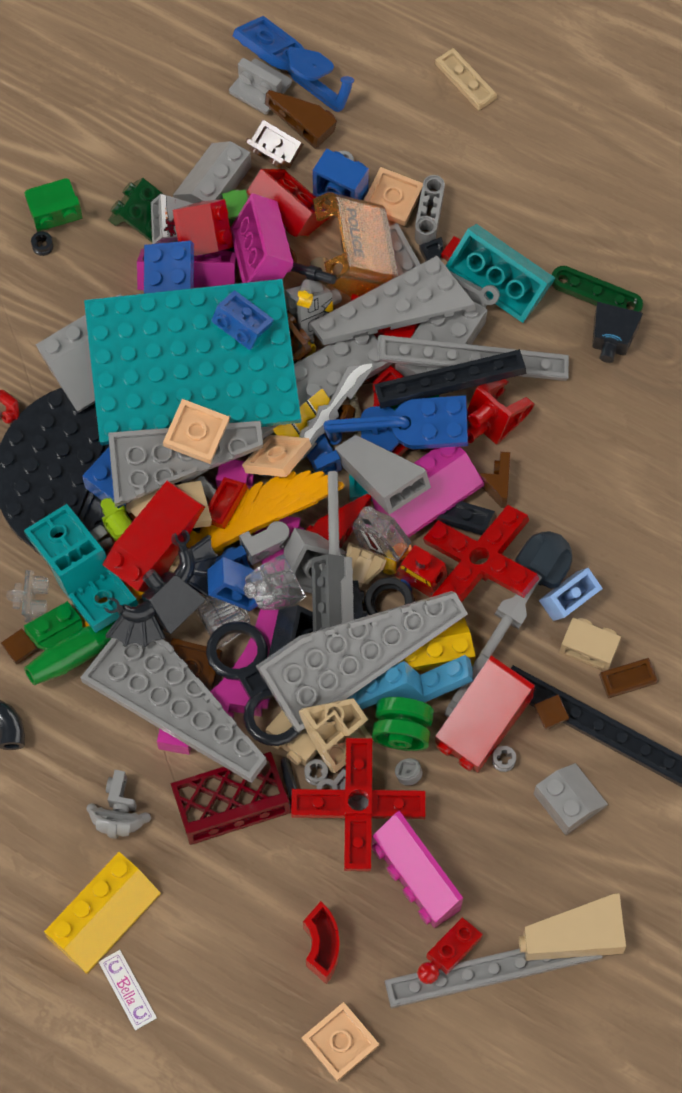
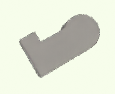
M279 521L272 522L266 530L254 536H251L249 531L239 535L240 546L242 545L251 564L253 565L285 548L289 540V528L285 523Z

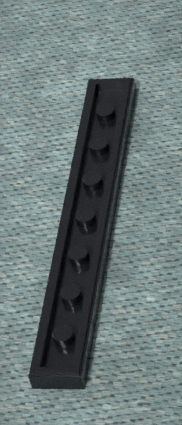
M512 665L511 669L535 685L533 699L529 705L534 707L539 702L559 695L569 717V720L562 723L682 787L681 755Z

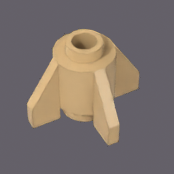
M350 542L346 549V557H352L353 580H358L359 587H362L363 583L369 584L383 570L387 561L385 556L373 553Z

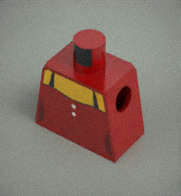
M414 545L399 566L395 576L406 580L413 588L431 597L448 577L446 564L442 560Z

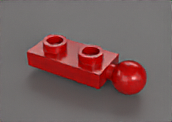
M462 917L427 953L426 958L431 962H425L419 966L417 971L419 980L424 984L434 983L439 977V969L447 975L482 939L483 934Z

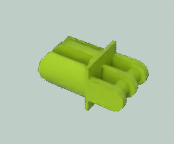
M106 498L101 501V507L105 515L102 517V521L107 532L117 541L132 521L127 515L124 506L117 508L111 499Z

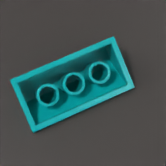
M478 224L467 229L446 264L449 271L481 288L487 285L495 286L500 293L499 300L495 304L522 323L539 304L555 280L554 276ZM491 291L486 292L487 298L493 299V293Z

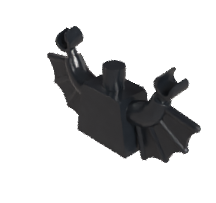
M182 530L183 542H180L177 534L174 533L171 541L175 546H179V564L174 573L167 571L160 576L154 569H151L144 574L142 579L149 588L142 594L143 603L131 607L126 604L120 605L117 599L108 597L107 599L114 601L116 605L113 610L103 607L104 610L111 614L118 612L120 616L106 633V638L118 639L123 643L124 647L133 643L147 647L154 640L165 639L162 630L171 634L206 600L203 596H209L207 569L215 564L218 554L211 547V535H207L189 548L186 545L190 540L189 533L186 530Z

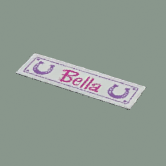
M118 950L99 961L134 1029L137 1030L155 1020L157 1017L121 951Z

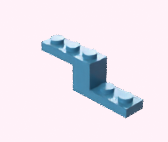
M463 655L421 675L403 661L391 667L347 699L354 698L361 710L376 704L378 700L386 697H404L425 703L473 682L471 660L466 655Z

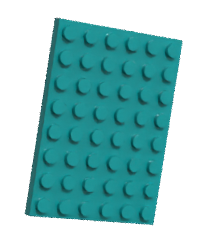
M282 279L84 300L100 445L109 444L108 433L169 428L182 399L229 416V423L261 421V427L301 423ZM234 290L274 319L272 325L257 338L251 350L240 344L211 321L217 305Z

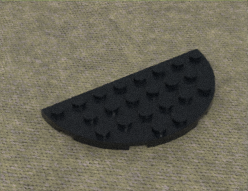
M62 388L40 397L23 410L17 420L15 419L0 443V510L15 535L39 555L40 553L27 538L24 530L65 504H68L79 518L89 490L85 488L82 476L103 454L106 446L100 445L96 404L94 403L78 413ZM59 532L53 538H59L64 533Z

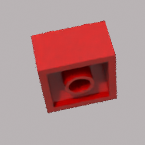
M225 199L201 201L172 210L178 242L192 241L194 243V256L219 252L233 247Z

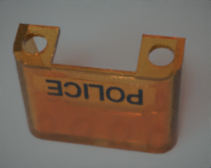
M331 192L324 193L313 199L316 219L319 222L333 215L338 218L344 253L324 262L327 273L333 274V268L338 263H342V270L336 275L335 284L329 285L349 297L352 294L362 296L398 277L387 212L383 205Z

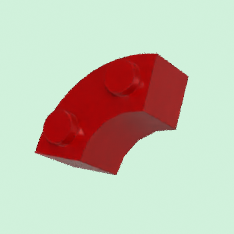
M320 901L303 921V929L310 936L312 943L311 951L306 958V967L327 984L338 964L340 938L337 923L332 913Z

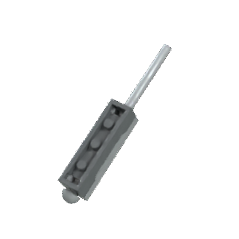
M336 471L328 472L329 554L311 558L313 632L354 620L352 557L341 556L339 550L338 472Z

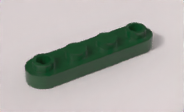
M559 266L552 272V276L555 277L552 286L560 292L597 306V302L625 309H627V306H632L634 308L633 311L642 312L643 300L636 293L568 266ZM560 279H564V280H566L567 282H566V283H562V282H560L559 280H560Z

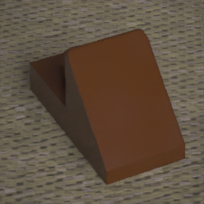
M500 451L499 460H494L493 474L479 473L484 482L482 488L501 508H505L508 500L511 452Z

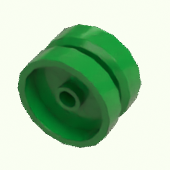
M386 697L378 700L375 717L379 721L375 722L373 726V741L395 750L421 751L427 749L430 739V731L427 727L432 725L434 709L422 701L404 697Z

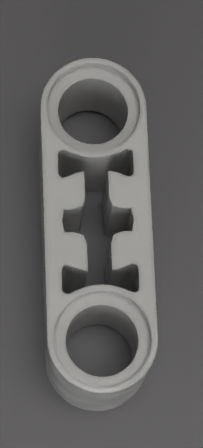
M430 175L423 182L415 223V241L419 245L436 239L445 187L444 180L438 175ZM429 205L433 206L431 210V217L426 216V214L428 213ZM422 230H429L430 232L424 233Z

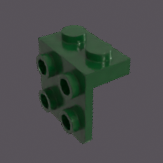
M141 178L134 183L129 182L122 192L124 194L122 200H118L110 210L112 215L108 221L115 226L125 221L152 242L151 202L163 193L145 178Z

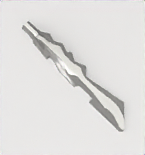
M373 364L347 366L329 404L318 406L316 417L308 420L307 426L300 431L299 437L309 438L312 445L302 459L317 445L315 443L317 438L325 433L324 422L336 420L339 416L338 408L346 397L352 399L373 370Z

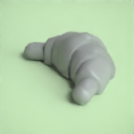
M93 803L88 804L86 808L93 824L96 826V830L107 834L112 839H117L119 836H129V833L135 832L151 819V815L147 812L138 815L137 813L111 811L102 807L98 808Z

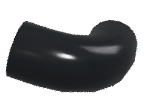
M0 700V749H22L25 746L22 719L12 706Z

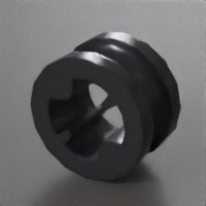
M40 231L31 238V245L35 254L45 256L52 252L54 245L49 233ZM42 241L43 243V241H46L47 245L43 246L41 244V247H39L38 242Z

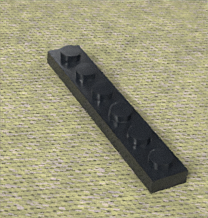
M519 349L377 383L374 386L380 409L399 405L412 399L428 398L527 373Z

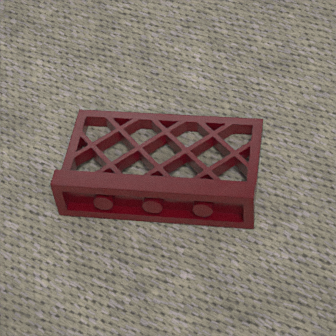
M271 752L263 754L269 762L270 769L266 776L260 773L257 775L256 778L263 781L257 791L246 787L245 785L248 781L245 779L242 780L241 784L230 780L229 777L232 771L224 766L170 783L189 845L291 813L289 800ZM214 778L221 781L215 792L204 787L207 780ZM267 783L277 787L279 794L271 797L261 793ZM225 784L237 788L232 800L220 795ZM189 786L196 790L191 799L188 800L179 795L178 789ZM242 791L254 796L251 803L246 805L236 801ZM200 792L212 797L207 807L195 803ZM217 799L229 804L224 812L217 813L211 810ZM191 807L203 812L199 820L188 823L186 816Z

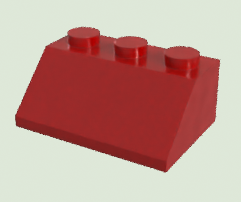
M261 169L247 190L249 195L254 193L277 201L283 225L286 226V231L295 237L310 235L334 214V211L285 169Z

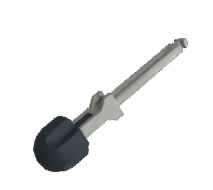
M551 531L537 533L528 539L517 555L515 562L537 573L539 580L524 598L516 594L513 598L501 602L494 615L502 620L472 667L474 679L493 654L509 626L511 625L519 629L527 617L525 603L537 584L540 586L544 585L550 589L559 587L572 563V550L561 534ZM472 682L459 687L445 710L446 717L450 716Z

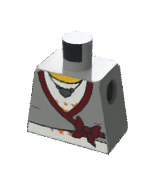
M164 194L158 195L151 202L152 243L178 242L172 210L193 203Z

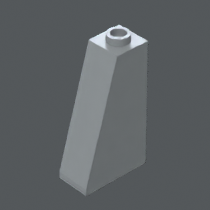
M357 435L335 448L340 457L341 466L389 515L431 488L427 472L424 468Z

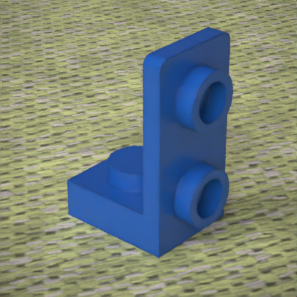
M323 433L315 441L317 445L309 452L307 457L315 472L323 471L325 475H328L329 471H341L342 466L337 451L332 450Z

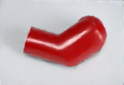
M0 390V402L6 406V410L2 412V420L6 424L13 423L19 417V402L7 391Z

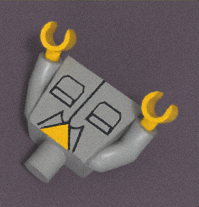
M305 279L301 286L285 290L287 310L297 320L294 326L298 331L303 328L311 339L308 344L312 351L306 354L305 358L316 352L314 344L316 334L311 328V322L332 312L333 305L342 301L341 294L337 289L330 291L320 282Z

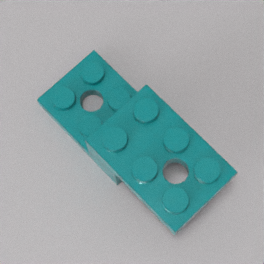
M65 504L24 530L27 538L50 566L60 588L95 633L117 620L120 616L118 612L111 614L103 608L113 610L116 605L114 601L108 599L105 603H98L101 598L113 597L118 600L120 605L126 604L131 607L139 605L137 599L122 580L102 565L107 557L103 548L68 504ZM59 532L64 533L59 538H53Z

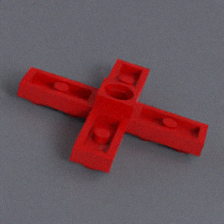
M507 505L478 541L438 520L424 536V543L459 562V564L431 597L453 591L462 603L481 579L484 581L490 579L524 598L539 580L538 574L505 557L502 553L530 521L528 515ZM480 559H488L483 564H475Z
M346 738L345 790L292 789V818H345L344 871H371L372 819H390L398 811L401 812L405 819H425L426 791L372 790L373 738ZM355 795H362L368 800V806L363 810L357 811L349 806V800Z

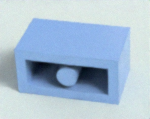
M585 568L575 572L563 581L559 587L551 590L539 601L551 619L555 621L565 618L603 588L590 569Z

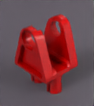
M507 379L479 385L467 409V420L470 423L468 426V443H473L475 439L484 434L496 445L499 444L530 414L535 404L528 397L507 407L498 402L497 399L505 391L504 386L509 383Z

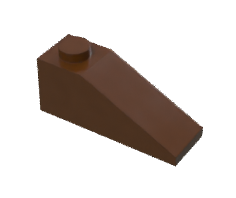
M272 90L266 92L264 104L313 148L317 149L335 132L337 123L335 116L330 111L324 110L320 105Z

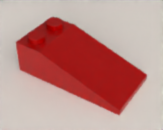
M166 481L118 538L102 565L135 590L145 592L149 586L142 579L144 574L151 569H154L160 576L169 571L178 555V550H180L179 546H175L172 543V535L176 533L178 540L183 542L182 530H186L189 534L191 533L205 506L170 481Z

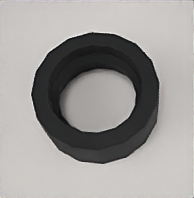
M391 577L382 578L373 583L367 590L364 600L367 613L369 615L378 613L375 608L376 598L387 589H395L401 592L405 600L404 605L415 602L414 596L406 583Z

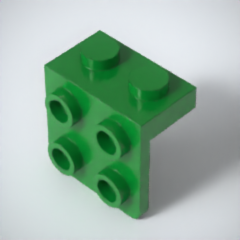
M67 178L27 189L24 193L37 232L83 219L78 197L75 196L71 182Z

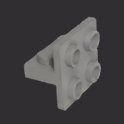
M242 58L238 63L239 77L229 88V94L263 114H268L271 109L264 104L266 92L272 90L284 94L292 84V79L256 58L251 62Z

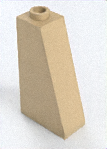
M620 894L609 895L526 926L523 936H519L520 953L525 952L526 961L623 954L626 948Z

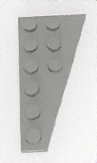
M436 256L311 322V328L322 344L327 345L353 339L354 335L368 332L370 335L378 333L379 329L391 327L392 330L426 322L431 317L443 314L445 317L454 315L456 311L465 309L467 312L474 311L476 307L475 303L440 258Z
M261 421L228 423L211 464L164 447L163 441L169 428L108 433L115 507L159 490L166 481L175 484L263 448Z

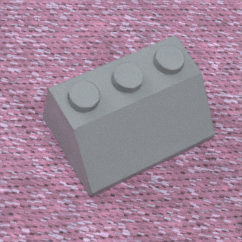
M231 141L212 143L175 191L173 197L193 204L201 201L222 199V193L235 190L251 169V153Z

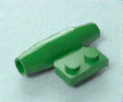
M66 601L24 625L25 633L37 648L45 650L24 667L30 682L33 685H37L62 676L99 655L111 640V638H106V633L115 621L95 633L90 625L83 628L81 617L70 603Z

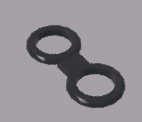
M232 621L222 624L213 631L207 641L206 656L209 665L218 675L229 680H239L249 697L244 707L243 715L246 730L256 741L264 745L281 746L290 743L300 735L301 731L297 732L291 727L286 732L278 735L267 734L260 730L254 720V712L257 706L265 699L274 697L256 665L267 659L268 645L265 636L257 627L247 622ZM244 633L255 641L257 655L251 664L240 669L229 668L223 665L218 659L216 652L220 640L226 635Z

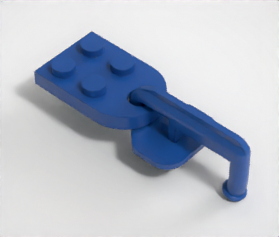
M265 16L235 28L233 37L243 46L254 52L260 59L276 68L287 70L295 82L333 111L340 112L344 109L354 78L350 76L342 77L340 80L342 85L338 94L320 82L318 79L331 73L334 68L333 63L324 55L316 51L304 49L298 41Z
M192 241L144 245V294L194 288V243Z
M466 396L412 399L402 403L395 411L391 407L380 409V406L369 407L364 410L361 418L327 420L324 422L323 427L332 445H337L341 442V432L361 431V438L390 452L399 443L410 449L468 446Z

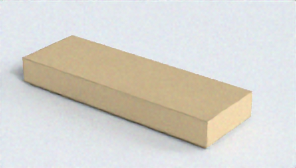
M454 48L435 59V65L478 111L497 99L495 91Z

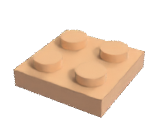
M380 167L361 205V210L406 226L421 195L423 183Z
M182 399L165 436L163 446L211 464L230 417Z
M269 435L263 440V448L254 451L244 462L243 468L245 473L287 477L312 445L309 438Z
M344 1002L301 1037L303 1042L337 1082L379 1047L376 1039Z

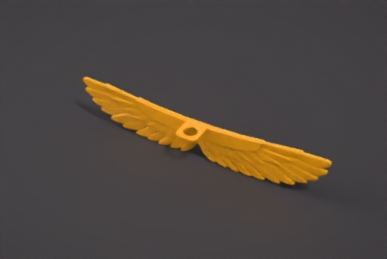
M308 470L298 475L295 471H292L287 477H273L265 485L262 481L255 484L250 490L249 488L247 489L225 529L211 525L201 527L200 533L191 531L189 534L190 540L186 544L187 547L190 548L207 535H211V547L218 556H221L224 552V547L240 540L239 535L247 531L252 534L269 526L272 522L279 521L313 506L318 501L328 497V475H325L323 471L311 474V471ZM338 481L339 491L344 488L343 482ZM122 580L137 601L142 598L144 592L135 590ZM108 597L101 598L98 603H105L108 601ZM80 614V617H81L82 623H83V624H82L83 628L86 627V626H89V624L86 622V620H85V619L83 618V616Z

